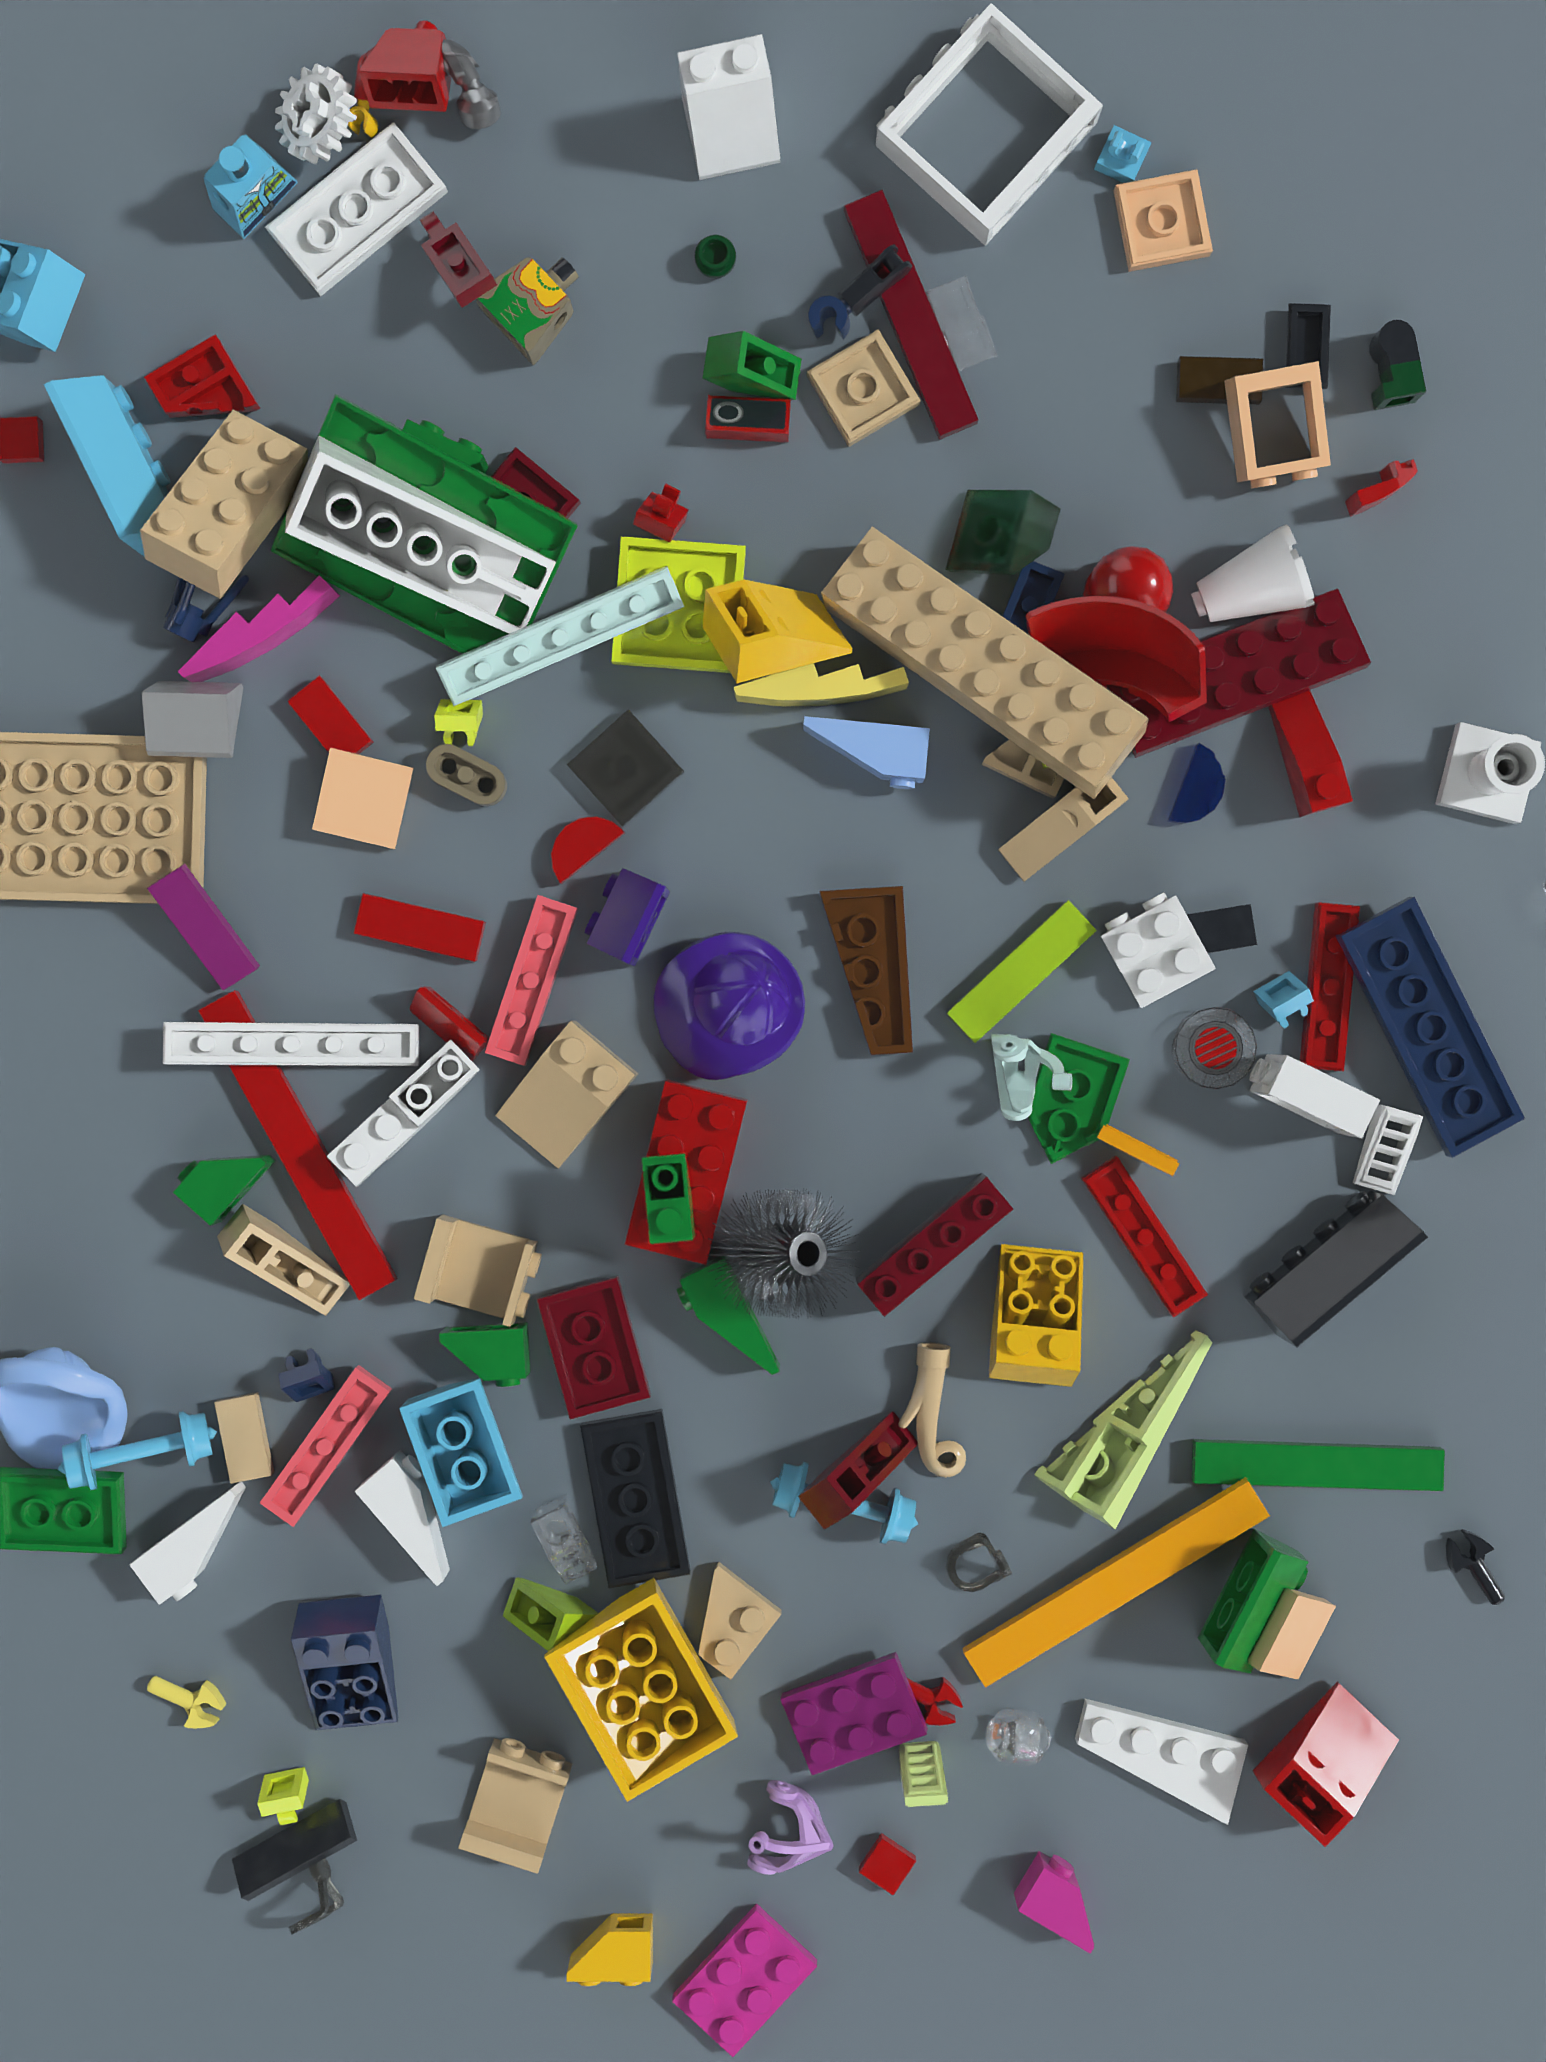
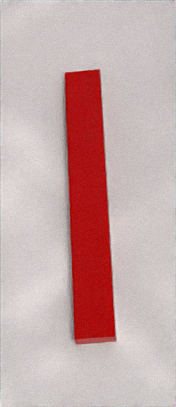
M234 990L198 1010L204 1022L256 1023L238 990ZM229 1065L358 1300L397 1280L395 1272L336 1166L328 1159L327 1155L329 1153L280 1065Z

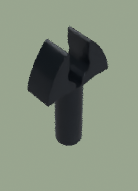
M1461 1529L1471 1545L1469 1551L1471 1557H1467L1465 1554L1460 1553L1453 1540L1447 1538L1446 1556L1449 1568L1455 1573H1458L1463 1568L1470 1570L1490 1604L1498 1605L1502 1603L1505 1595L1484 1563L1485 1554L1493 1551L1494 1548L1478 1535Z

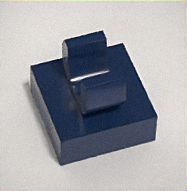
M312 1348L307 1350V1364L299 1366L298 1361L293 1356H288L285 1361L288 1371L278 1374L281 1390L296 1403L335 1389L333 1374L322 1365L320 1356Z

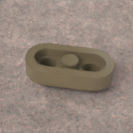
M451 744L439 745L427 757V773L434 782L480 806H493L499 803L506 794V778L496 766ZM448 760L456 762V770L452 774H445L443 772V764ZM487 778L492 779L493 789L488 793H482L479 788L481 781Z

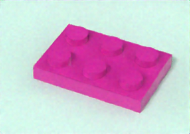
M756 1903L673 1993L672 2002L727 2053L734 2057L817 1967V1959Z

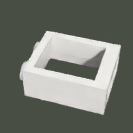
M1267 1054L1265 1059L1260 1058L1254 1065L1249 1078L1253 1082L1249 1090L1250 1092L1335 1133L1361 1139L1380 1102V1099L1288 1055Z

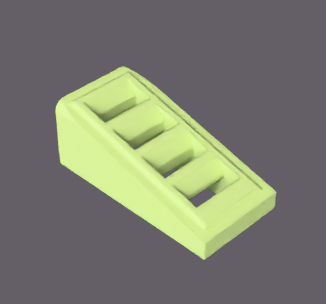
M937 1741L900 1744V1776L905 1806L945 1805L948 1803L939 1743Z

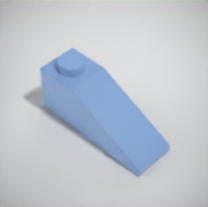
M804 716L803 731L882 780H890V787L914 789L915 783H923L926 774L930 728Z

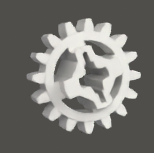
M314 64L312 71L306 67L301 68V79L297 80L292 76L289 78L291 86L289 93L281 91L280 96L284 99L283 106L277 107L275 113L282 116V120L275 125V130L283 134L279 142L288 148V153L303 161L307 160L312 164H317L319 158L325 161L330 160V150L332 148L338 152L342 150L340 143L342 136L350 138L351 132L347 129L348 122L355 121L357 117L350 112V108L357 103V100L348 94L352 89V85L343 79V75L328 66L324 68L319 64Z

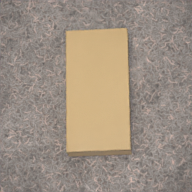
M259 1392L220 1399L214 1402L230 1484L271 1476L274 1473Z

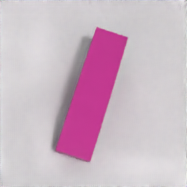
M319 575L291 605L277 594L250 622L236 612L188 660L178 673L190 682H203L235 670L273 650L306 627L340 595Z

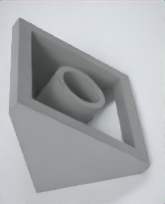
M158 681L142 691L145 741L148 756L232 758L243 694L242 683Z

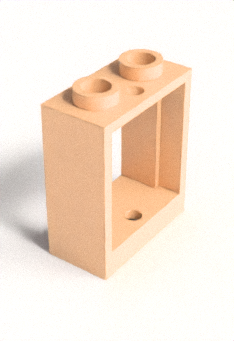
M1319 361L1236 376L1224 381L1237 483L1250 480L1251 489L1277 484L1276 476L1291 473L1292 481L1318 477L1317 468L1331 465ZM1302 384L1311 458L1257 468L1248 394Z

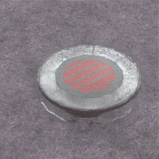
M1208 1007L1196 1010L1183 1019L1177 1028L1178 1030L1175 1033V1039H1173L1172 1044L1175 1066L1185 1079L1199 1087L1218 1090L1234 1086L1248 1075L1255 1063L1257 1043L1254 1030L1244 1017L1231 1009Z

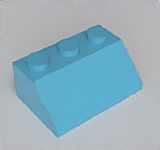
M480 1378L448 1384L407 1399L399 1408L442 1527L523 1498Z

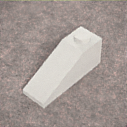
M400 1450L369 1476L355 1490V1493L431 1581L438 1586L444 1581L450 1569L431 1494L423 1477L419 1462L411 1455L406 1457Z
M243 1482L234 1485L130 1564V1567L159 1605L171 1596L177 1602L198 1586L194 1579L205 1569L246 1488Z

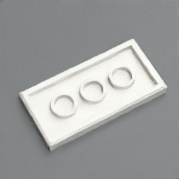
M393 122L265 228L321 297L447 194L448 190Z

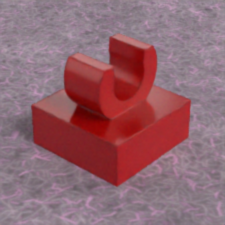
M665 484L661 495L651 492L637 510L633 525L671 542L685 523L689 509L677 504L681 491Z

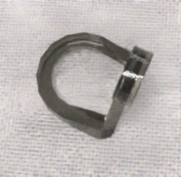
M984 1533L974 1534L952 1548L947 1557L946 1570L948 1577L956 1587L963 1591L975 1592L982 1590L988 1585L1012 1574L1001 1550L995 1551ZM985 1546L995 1563L996 1571L980 1581L974 1583L964 1582L956 1573L957 1559L966 1551Z
M326 1858L309 1867L313 1879L318 1884L320 1910L288 1927L290 1935L326 1918L344 1904L342 1895L330 1881L331 1869ZM328 1894L334 1901V1904L329 1906Z

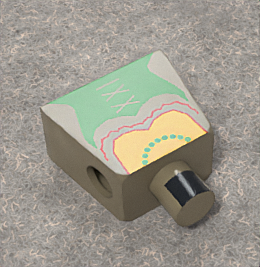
M528 257L496 277L494 280L497 286L477 298L476 302L479 309L534 366L571 318L574 312L571 300L564 291L579 276L571 264L563 257L547 272L531 257Z

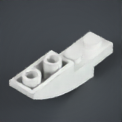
M449 1040L398 1087L382 1106L328 1154V1159L357 1188L380 1165L389 1160L422 1129L480 1069L452 1040Z

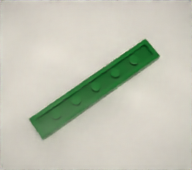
M1193 1439L1192 1481L1196 1484L1233 1485L1246 1477L1251 1485L1444 1491L1445 1450L1441 1447Z

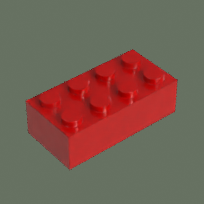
M672 1080L665 1081L646 1157L686 1154L692 1195L695 1237L689 1241L650 1244L642 1172L624 1245L704 1265L707 1264L709 1256L706 1255H709L713 1241L709 1239L714 1237V1230L716 1229L748 1099Z

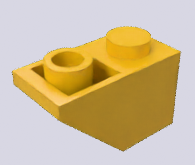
M612 1913L570 1955L567 1982H577L582 1986H594L601 1982H619L624 1986H636L642 1982H650L653 1966V1913Z

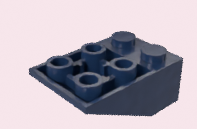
M382 1595L299 1603L291 1642L315 1730L398 1722L389 1624Z

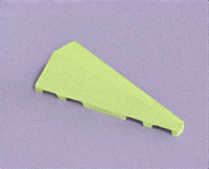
M1195 1330L1191 1334L1192 1340L1174 1356L1168 1354L1160 1361L1161 1367L1145 1381L1138 1380L1093 1420L1094 1426L1076 1442L1069 1441L1062 1448L1064 1452L1047 1468L1041 1466L1034 1475L1082 1511L1116 1529L1212 1345L1209 1337Z

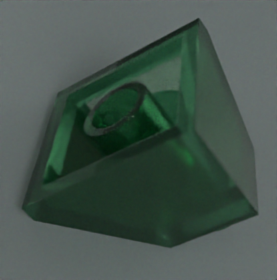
M967 490L945 570L955 573L1016 574L1050 549L1061 508L1032 490Z

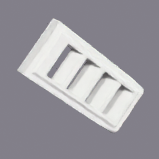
M1378 1104L1369 1123L1353 1184L1395 1195L1419 1133L1423 1116ZM1388 1120L1403 1124L1401 1132L1385 1128ZM1382 1136L1398 1140L1397 1147L1393 1148L1379 1144ZM1376 1152L1394 1156L1392 1164L1374 1160ZM1370 1167L1389 1172L1387 1180L1368 1175Z

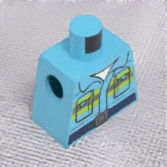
M246 134L240 136L232 146H227L220 152L219 160L205 173L203 178L212 209L243 239L298 183L267 151Z

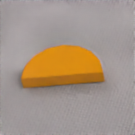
M1108 1124L1106 1126L1103 1125L1097 1137L1116 1149L1171 1176L1175 1174L1180 1164L1177 1159Z

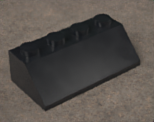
M1363 1191L1355 1195L1345 1205L1347 1209L1345 1213L1336 1220L1330 1218L1323 1222L1313 1232L1315 1235L1314 1239L1304 1247L1298 1245L1292 1248L1281 1259L1284 1263L1272 1274L1270 1272L1263 1273L1251 1283L1250 1289L1252 1291L1244 1297L1277 1336L1297 1348L1428 1238L1422 1229L1383 1194L1373 1191L1366 1193Z

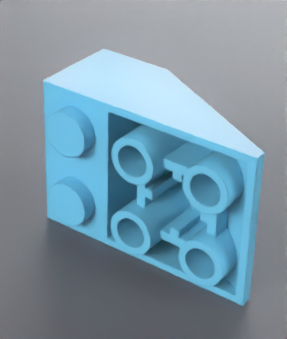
M0 239V334L29 346L56 352L85 274L48 249Z

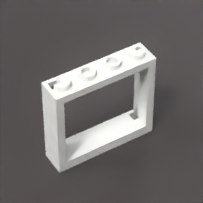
M992 3L980 16L977 14L973 19L969 17L961 29V37L952 46L947 43L940 49L932 62V69L924 77L921 74L917 75L905 90V98L896 108L893 105L889 106L885 110L884 117L876 125V147L985 246L1097 124L1103 104ZM988 41L1070 117L987 209L982 212L910 147L901 136Z

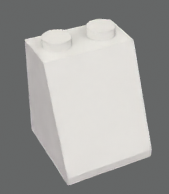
M762 34L678 52L682 102L699 180L780 163L772 80Z

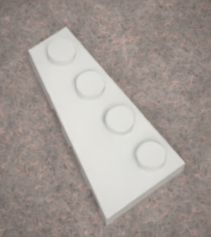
M1085 1699L1075 1736L1078 1745L1228 1825L1248 1748L1245 1739Z

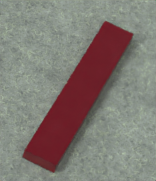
M883 190L844 205V214L867 267L887 247L893 244L898 248V256L904 262L909 261L912 264L909 273L879 297L939 440L977 425L979 419ZM884 266L876 274L883 280L890 272Z

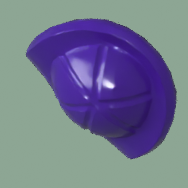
M722 932L693 942L680 951L666 965L656 983L654 1013L660 1038L665 1048L683 1068L703 1079L722 1080L761 1069L779 1058L790 1047L804 1021L805 996L797 971L791 961L778 948L762 938L751 934Z

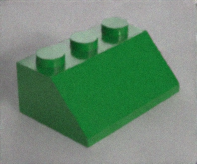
M1255 1528L1198 1636L1199 1641L1215 1664L1222 1668L1251 1673L1254 1668L1248 1664V1660L1282 1593L1286 1588L1292 1590L1300 1589L1308 1573L1306 1567L1308 1561L1299 1551Z

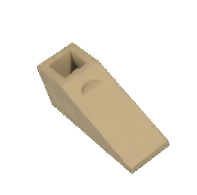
M1112 777L1095 799L1075 787L999 848L998 851L1022 881L1025 882L1129 798Z

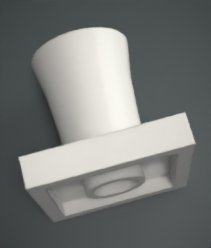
M1464 722L1455 724L1435 804L1511 824L1521 823L1529 790L1539 783L1544 773L1545 759L1540 748L1542 742L1532 740L1521 734H1507Z

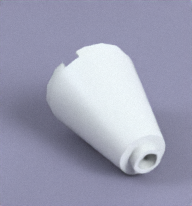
M1287 524L1277 528L1196 582L1198 591L1191 593L1199 617L1207 615L1210 622L1306 608L1315 604L1302 556L1299 557L1297 550L1292 548V545L1297 543Z

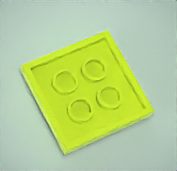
M621 536L617 587L668 566L684 607L614 637L612 664L730 673L703 629L705 589L744 580L746 546L675 540L668 542L662 539Z

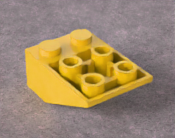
M745 579L705 589L703 629L736 683L852 653L853 648L817 594Z
M1001 1244L990 1341L989 1378L1072 1387L1080 1373L1083 1252Z

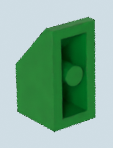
M745 331L708 337L702 379L735 393L796 400L802 359Z
M271 1155L211 1158L199 1163L194 1160L177 1177L181 1183L173 1193L211 1226L224 1220L276 1160Z
M528 1322L513 1323L511 1327L502 1324L445 1327L439 1333V1342L483 1381L495 1380L497 1387L521 1384L520 1379H526L531 1372Z

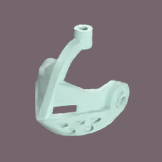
M991 1034L1001 1113L1004 1118L1020 1121L1031 1115L1036 1076L1040 1063L1046 1065L1053 1072V1090L1072 1089V1074L1064 1073V1067L1055 1055L1037 1047L1030 1039L1018 1038L1017 1035ZM1023 1059L1025 1060V1071L1019 1070L1018 1062Z

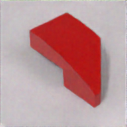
M1414 459L1401 464L1399 461L1387 464L1379 472L1382 480L1381 483L1357 490L1345 501L1350 517L1380 504L1407 484L1418 472Z

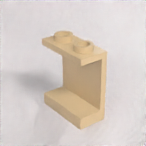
M443 1214L436 1218L414 1299L429 1304L436 1299L503 1318L502 1325L511 1327L517 1317L524 1318L528 1307L530 1294L525 1293L524 1290L528 1276L535 1278L540 1265L542 1254L535 1252L538 1241Z
M494 1738L458 1849L538 1874L573 1763L565 1761L562 1755L553 1751L539 1753L527 1749L518 1740L511 1738L498 1740Z

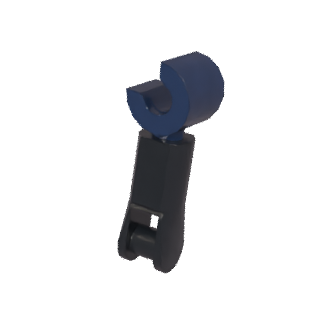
M895 244L887 247L861 274L838 293L841 300L830 295L821 296L811 304L808 317L817 339L824 332L823 324L825 320L829 317H835L836 329L844 340L850 329L849 314L852 313L857 317L879 296L909 273L912 264L909 261L904 262L898 256V248ZM885 266L890 274L881 280L876 273Z

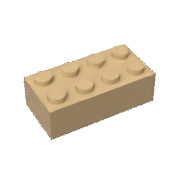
M232 410L140 529L145 559L221 599L286 511L308 460V449L247 416Z

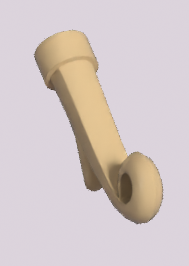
M920 1343L917 1345L916 1365L918 1366L916 1383L909 1404L899 1421V1426L903 1429L906 1428L917 1415V1440L922 1462L935 1475L945 1478L952 1477L960 1473L965 1466V1450L962 1445L955 1441H942L936 1444L946 1368H949L951 1347L939 1343ZM945 1452L954 1453V1459L946 1464L939 1462V1456Z

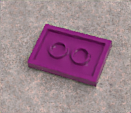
M896 1652L782 1693L780 1698L812 1776L927 1735L928 1727Z

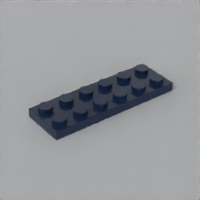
M1408 897L1336 935L1446 1156L1453 1158L1525 1119L1415 897Z

